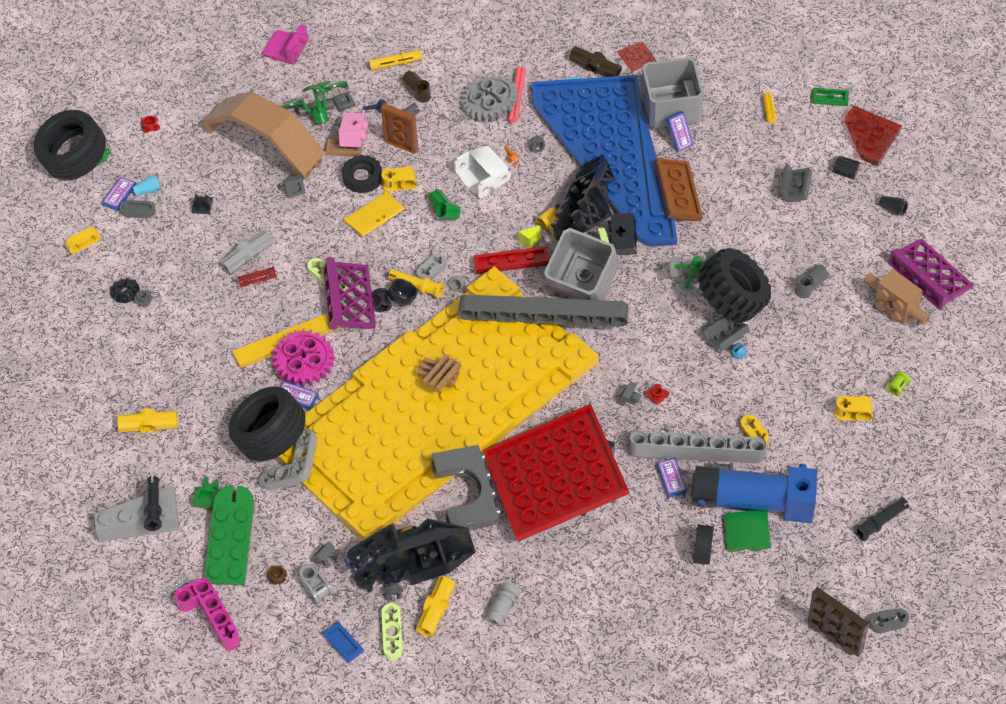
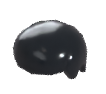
M395 279L388 289V296L391 301L400 306L411 305L418 294L417 288L411 282L404 279Z

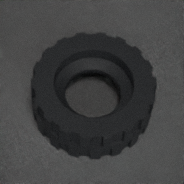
M369 155L354 156L344 163L342 168L343 182L347 189H350L352 192H372L382 182V167L376 158ZM361 168L368 169L371 172V177L365 180L355 179L353 175L356 170Z

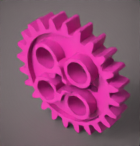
M302 329L300 334L296 330H294V335L287 333V339L281 337V343L276 342L277 349H273L272 361L276 374H281V380L287 378L289 383L294 381L295 385H298L300 382L305 387L306 382H309L313 386L314 380L320 383L319 377L326 379V373H331V367H334V350L331 347L330 341H326V336L320 337L319 332L313 335L311 329L308 333H305L304 329Z

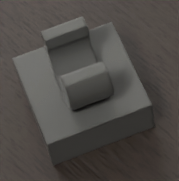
M300 174L288 176L283 180L288 198L306 193Z
M630 381L616 403L624 406L627 402L636 405L642 396L638 392H634L637 384Z
M327 542L322 545L310 560L315 564L322 562L324 567L329 568L331 564L327 558L330 557L333 560L338 558L336 553L331 552L335 546L331 542Z

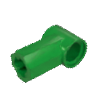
M436 189L429 194V202L436 209L437 217L452 221L459 218L460 207L453 204L442 190Z

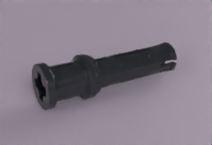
M151 476L147 478V505L144 508L146 519L143 526L148 531H157L162 527V521L160 520L162 508L159 506L160 479L156 476H153L152 483Z
M900 497L877 515L867 517L866 521L861 525L857 524L854 526L855 534L862 541L868 540L871 534L881 530L882 525L909 508V504H906L908 503L907 500Z

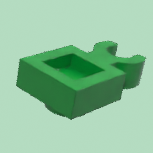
M205 477L204 487L198 486L195 493L193 506L213 509L214 498L219 487L218 479L213 484H209V477Z

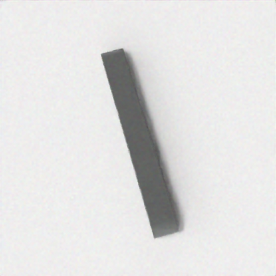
M469 294L460 297L458 316L464 320L614 327L627 325L629 305L623 301Z

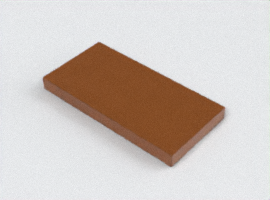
M656 158L654 166L667 218L701 221L703 216L689 162Z

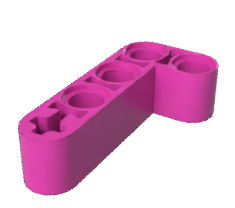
M197 579L176 590L174 597L180 611L188 612L200 606L222 646L227 650H234L239 646L240 638L237 628L208 579Z

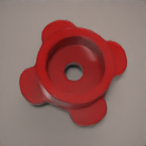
M151 115L144 117L141 121L143 132L158 131L160 129V126L157 124L158 118Z
M654 384L651 390L646 391V396L650 397L655 404H660L665 398L669 397V391L664 390L661 384Z

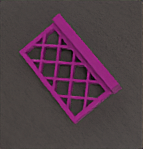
M922 238L901 250L896 248L891 251L888 264L900 275L923 290L922 295L938 310H941L945 307L946 303L964 294L974 286ZM921 245L926 249V252L916 251V248ZM904 254L913 255V259L907 258ZM916 256L926 258V262L916 260ZM929 258H936L939 264L929 262ZM917 266L926 267V271H922ZM929 268L939 269V273L929 272ZM942 270H949L952 272V276L942 274ZM931 278L939 279V283L934 282ZM942 280L952 281V285L942 284ZM955 281L963 282L966 286H955ZM943 289L951 290L952 294L948 295Z
M327 257L322 271L329 329L336 330L338 326L363 329L375 328L369 266L335 262V258ZM337 268L343 269L347 274L342 276L337 271ZM354 271H364V276L360 278ZM351 276L357 282L353 285L346 278ZM343 282L349 289L344 291L339 287V284ZM359 284L366 289L364 293L356 288ZM353 291L359 297L354 300L348 293ZM343 297L351 303L348 307L341 303ZM362 299L368 304V307L363 308L358 302ZM354 306V307H356L361 313H359L358 315H355V314L350 310V308H352V307ZM346 313L352 318V320H343L342 315ZM364 314L370 319V323L363 322L360 317Z

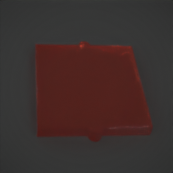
M643 41L634 45H628V47L617 51L631 72L641 69L645 63L657 62Z

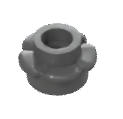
M540 136L531 138L528 143L529 150H533L535 153L542 151L545 148L544 139Z
M148 290L138 291L135 294L134 302L139 306L149 305L153 299L151 292Z
M396 583L388 584L383 590L384 596H386L388 601L393 600L391 595L397 594L396 600L402 597L403 588Z

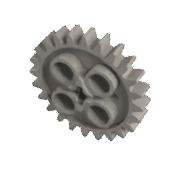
M494 73L491 77H488L486 74L484 79L479 76V81L472 80L473 85L468 84V89H464V94L461 95L464 112H467L468 117L472 116L473 120L478 118L479 122L483 118L485 122H488L489 118L495 121V117L501 119L502 114L507 116V111H513L512 106H516V101L519 100L517 96L519 93L512 79L508 80L507 76L502 78L501 74L495 77Z

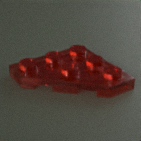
M854 105L845 117V124L860 158L878 166L900 133L902 125Z

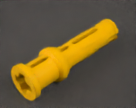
M391 269L389 274H392V276H388L389 280L394 281L397 278L407 280L423 294L429 293L439 299L444 292L445 284L443 282L437 283L431 281L428 277L421 279L395 269Z

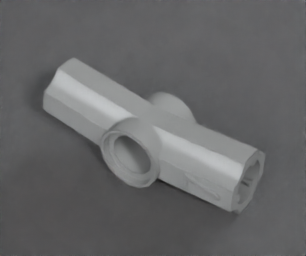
M263 230L250 240L242 241L232 253L220 261L223 269L231 275L245 263L248 264L251 259L257 258L259 253L273 244L271 235Z

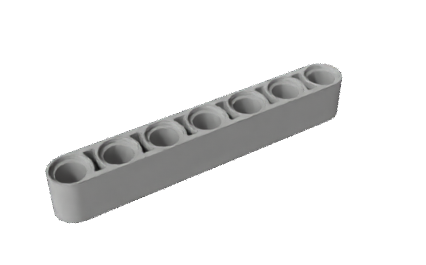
M634 431L631 433L629 441V452L637 457H669L671 459L739 463L762 462L765 459L767 448L766 441L759 437Z

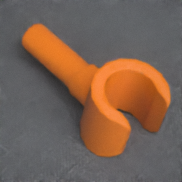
M507 145L504 147L509 154V157H507L509 163L519 157L518 153H513ZM517 160L516 162H514V163L511 164V165H512V166H515V165L518 164L520 161Z

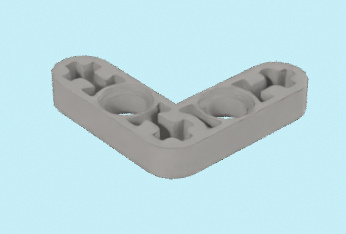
M309 428L304 429L296 442L292 464L264 471L259 478V483L267 490H272L306 481L312 470L317 435Z

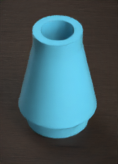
M149 175L133 186L136 196L158 192L157 190L161 188L156 175Z

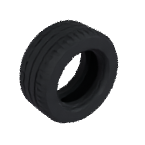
M66 110L53 115L41 125L34 139L36 158L50 175L59 179H76L86 175L99 164L106 148V138L101 128L89 114L80 110ZM77 135H83L78 145L71 151L57 155L62 144L68 139Z
M272 386L260 389L247 397L232 414L229 422V437L250 460L262 462L274 459L290 449L301 436L306 422L305 411L285 388Z

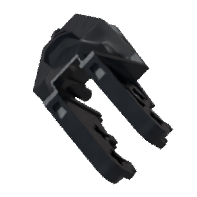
M604 154L582 164L564 185L555 204V208L558 209L556 216L559 220L557 219L551 223L557 241L560 240L563 231L571 228L585 233L611 217L612 213L608 206V187L606 185L616 181Z
M427 518L419 527L410 526L396 530L395 524L391 523L352 547L347 552V557L351 569H357L355 573L357 587L367 589L370 592L376 579L387 585L409 579L412 586L451 573L475 554L476 551L468 527ZM369 558L373 559L372 562L365 565V562H367Z

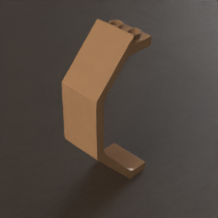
M254 92L225 98L203 120L204 130L209 134L222 122L232 120L265 137L290 163L293 175L300 174L302 180L307 179L311 171L315 167L320 166L322 162L321 157L326 153L292 112Z

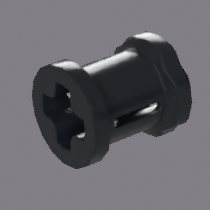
M386 288L375 289L372 293V297L376 302L375 310L377 312L389 311L392 305L388 301V290Z

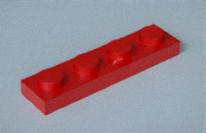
M547 246L473 255L476 274L486 273L494 266L499 271L546 266L550 260Z

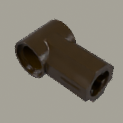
M407 71L402 77V83L415 95L418 102H428L431 99L429 82L422 80L414 71Z

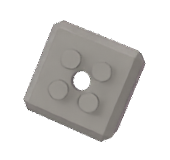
M688 57L649 62L642 66L641 93L649 126L653 128L668 127L666 118L680 111L684 112L687 124L699 123L702 120L704 92L694 59ZM683 80H693L697 96L684 97Z
M569 228L563 231L544 273L552 292L570 299L604 300L620 263L613 244ZM584 271L590 273L587 279H581L580 275Z

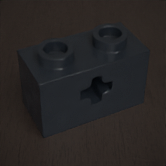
M612 214L611 221L608 222L609 232L612 233L609 243L613 244L617 255L637 254V231L634 214Z

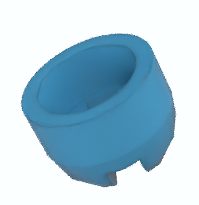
M742 343L734 344L731 349V354L736 359H742L747 354V349Z

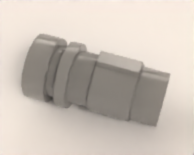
M507 582L502 583L496 594V600L492 601L487 610L486 621L497 627L501 626L510 611L511 605L515 604L516 599L520 595V590L516 586Z

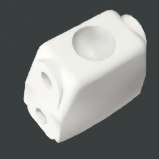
M489 146L468 151L459 156L454 162L455 173L459 175L463 183L479 198L494 192L511 177L507 164Z

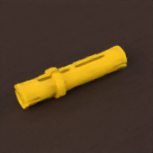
M418 49L370 59V68L372 71L399 64L407 65L409 62L422 60L421 50Z

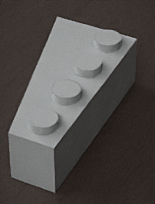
M174 486L159 490V506L162 508L160 516L162 527L159 530L148 531L143 526L146 519L144 508L147 505V495L94 514L95 531L99 542L178 531L177 497Z

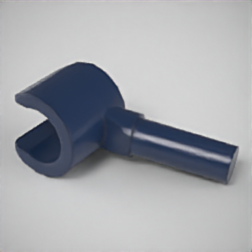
M379 100L377 104L363 106V110L379 109L381 113V106L386 101Z

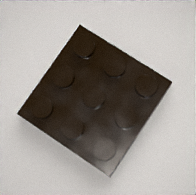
M816 587L812 592L807 621L810 627L815 631L820 630L830 642H837L843 646L844 651L849 655L854 654L859 657L864 650L869 622Z

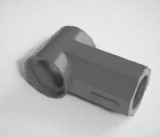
M822 264L816 265L808 273L799 275L795 289L796 295L800 298L811 296L812 291L829 277L826 267Z

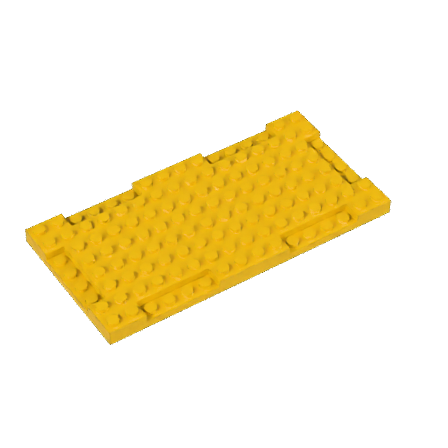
M495 266L467 287V292L463 294L525 297L520 293V288ZM459 297L416 331L412 332L409 330L353 372L352 379L305 413L306 422L304 429L309 428L317 435V444L311 474L306 481L300 483L361 541H364L389 524L398 522L456 476L435 479L430 462L432 453L479 445L480 451L495 445L599 363V354L573 332L567 333L558 324L461 319L458 316ZM447 354L450 359L451 357L454 358L455 362H461L460 374L453 388L445 385L437 393L423 385L424 378L417 376V370L420 369V364L423 363L424 357L439 362ZM296 443L285 453L275 458L283 466L292 464Z

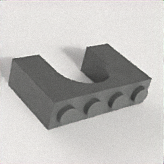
M479 445L432 453L430 462L435 479L463 475L470 478L476 484L479 492L478 499L472 504L447 509L445 513L446 522L468 527L469 531L496 525L500 518V510L494 503L495 492L493 487L490 488V473L488 469H485V455L483 451H480Z

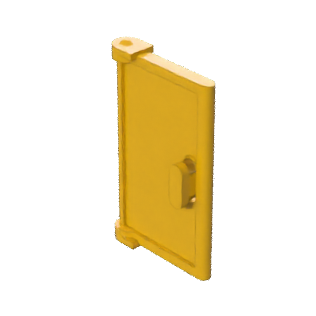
M384 191L382 195L342 220L363 237L405 208L391 197L388 191Z

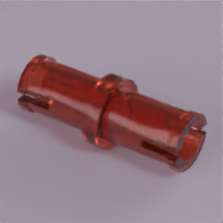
M274 266L260 271L256 269L252 273L238 276L241 288L277 278Z

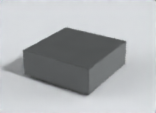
M349 92L332 97L339 112L355 106V102Z

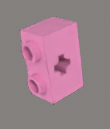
M344 112L339 129L340 146L361 147L363 140H366V131L369 128V121L366 120L365 113Z

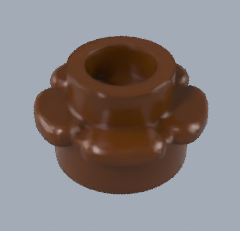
M276 565L269 569L267 578H269L271 584H282L286 581L287 571L283 567Z

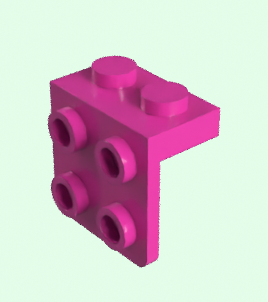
M299 25L294 34L276 30L263 51L264 56L294 65L308 42L309 34H307V27Z

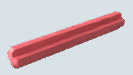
M519 66L516 68L514 83L519 93L517 95L519 100L516 101V106H512L513 111H509L508 121L510 123L518 122L526 74L525 67Z

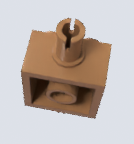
M892 269L881 280L872 273L865 277L864 283L876 290L874 304L878 310L888 313L895 322H900L904 325L913 317L922 325H925L930 320L931 315L919 308L923 290Z

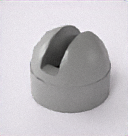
M454 276L449 281L450 288L455 292L461 291L466 284L462 276Z

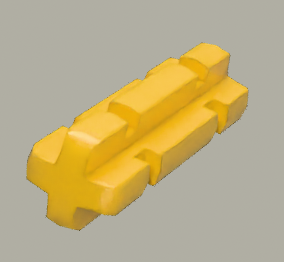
M764 93L763 103L767 116L766 120L768 123H775L777 117L773 95L771 93Z

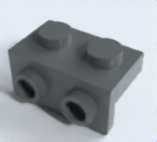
M785 164L779 193L786 202L807 200L812 176L810 167L792 170L789 164Z
M721 316L702 330L707 344L720 351L729 348L732 343L743 338L750 331L747 324L733 322L731 319L724 318V316Z

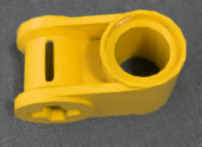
M413 167L387 168L382 172L381 176L384 180L382 188L385 191L415 189L417 186Z
M841 396L836 401L837 407L834 410V415L839 420L870 421L873 418L871 398L868 396Z

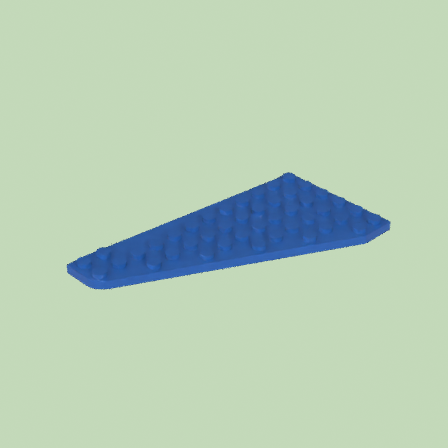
M637 75L532 82L534 109L581 167L582 164L604 154L616 181L606 185L608 187L607 196L609 203L617 214H634L636 218L637 239L647 246L677 245L674 218L671 219L666 216L654 166V160L657 157L639 93Z

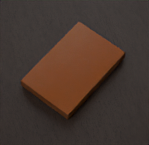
M384 103L381 106L385 143L416 154L419 150L416 115Z

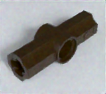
M574 46L569 55L570 61L584 66L586 71H592L595 75L600 73L607 77L619 76L622 71V66L607 60L598 51L591 53Z

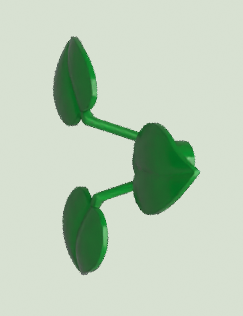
M346 80L330 84L331 81H323L302 89V92L313 90L317 106L312 107L313 111L309 109L303 100L291 101L281 105V107L303 105L308 111L309 116H313L316 125L327 122L329 118L326 112V92L334 87L348 88V83ZM316 90L322 91L323 106L322 104L320 105Z

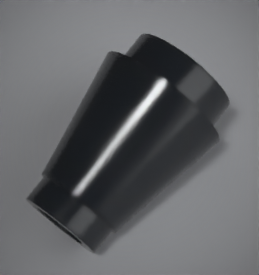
M883 195L880 198L879 206L898 216L899 214L904 215L906 213L908 202L904 198Z

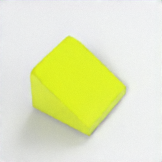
M536 226L520 231L518 233L519 242L527 248H532L541 239V227Z

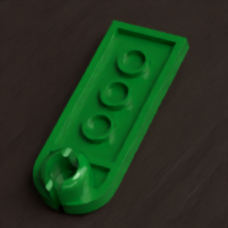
M234 485L226 486L220 489L214 498L204 576L211 584L245 586L255 502L252 493L243 486L237 485V494ZM236 495V502H232Z

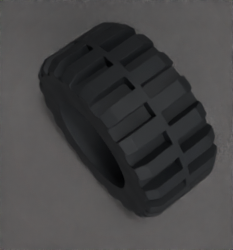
M734 248L719 250L700 268L698 275L699 288L703 291L702 295L708 300V304L711 307L713 306L718 314H722L724 318L731 319L733 322H747L768 305L771 299V285L768 283L769 279L764 275L763 269L757 265L758 263L752 260L749 255L743 254L740 250H734Z

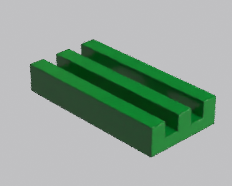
M813 88L812 104L848 106L849 90ZM834 95H845V97H838Z

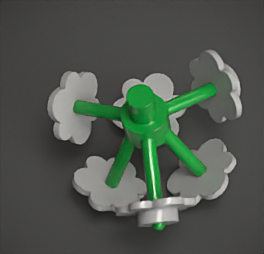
M710 248L709 251L705 252L707 258L703 262L700 256H695L691 260L687 259L685 264H679V258L672 256L671 261L668 263V270L671 275L678 277V271L682 268L683 273L688 274L689 277L687 282L678 281L676 284V288L680 293L684 295H695L696 293L699 296H703V291L699 287H693L690 283L693 277L698 278L700 268L717 253L714 248Z

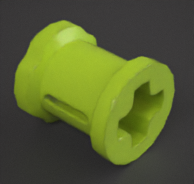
M897 371L894 374V379L886 384V390L899 397L905 385L907 386L911 382L910 377L902 371Z

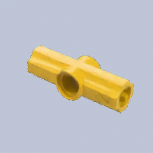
M147 408L137 414L118 415L119 432L140 431L145 434V432L149 431L155 433L157 429L178 428L177 411L156 412L153 409Z
M446 576L439 577L432 594L427 596L423 607V614L416 627V631L421 635L433 637L441 618L445 617L443 614L445 609L448 610L449 600L456 586V583L451 578Z

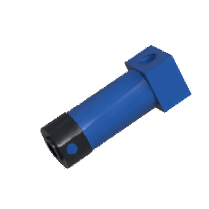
M801 463L799 467L789 466L788 475L696 466L692 477V505L785 513L784 521L813 523L818 469L807 468L806 464Z

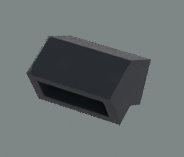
M839 155L833 166V173L854 180L861 162Z

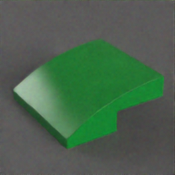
M742 511L724 514L727 550L729 552L745 549L760 551L771 548L767 511Z

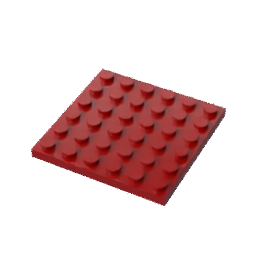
M591 403L482 450L518 542L630 494Z

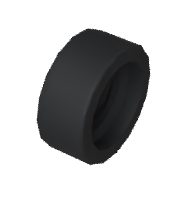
M697 525L694 563L710 564L714 526Z

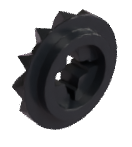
M129 277L127 279L120 278V281H114L113 286H110V295L118 303L133 301L134 297H136L135 294L140 291L136 280H131ZM126 285H127V288H128V289H126L125 292H123V294H122V290H121V289H124V288L126 287Z

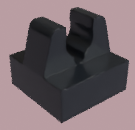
M195 195L192 213L210 215L213 197Z

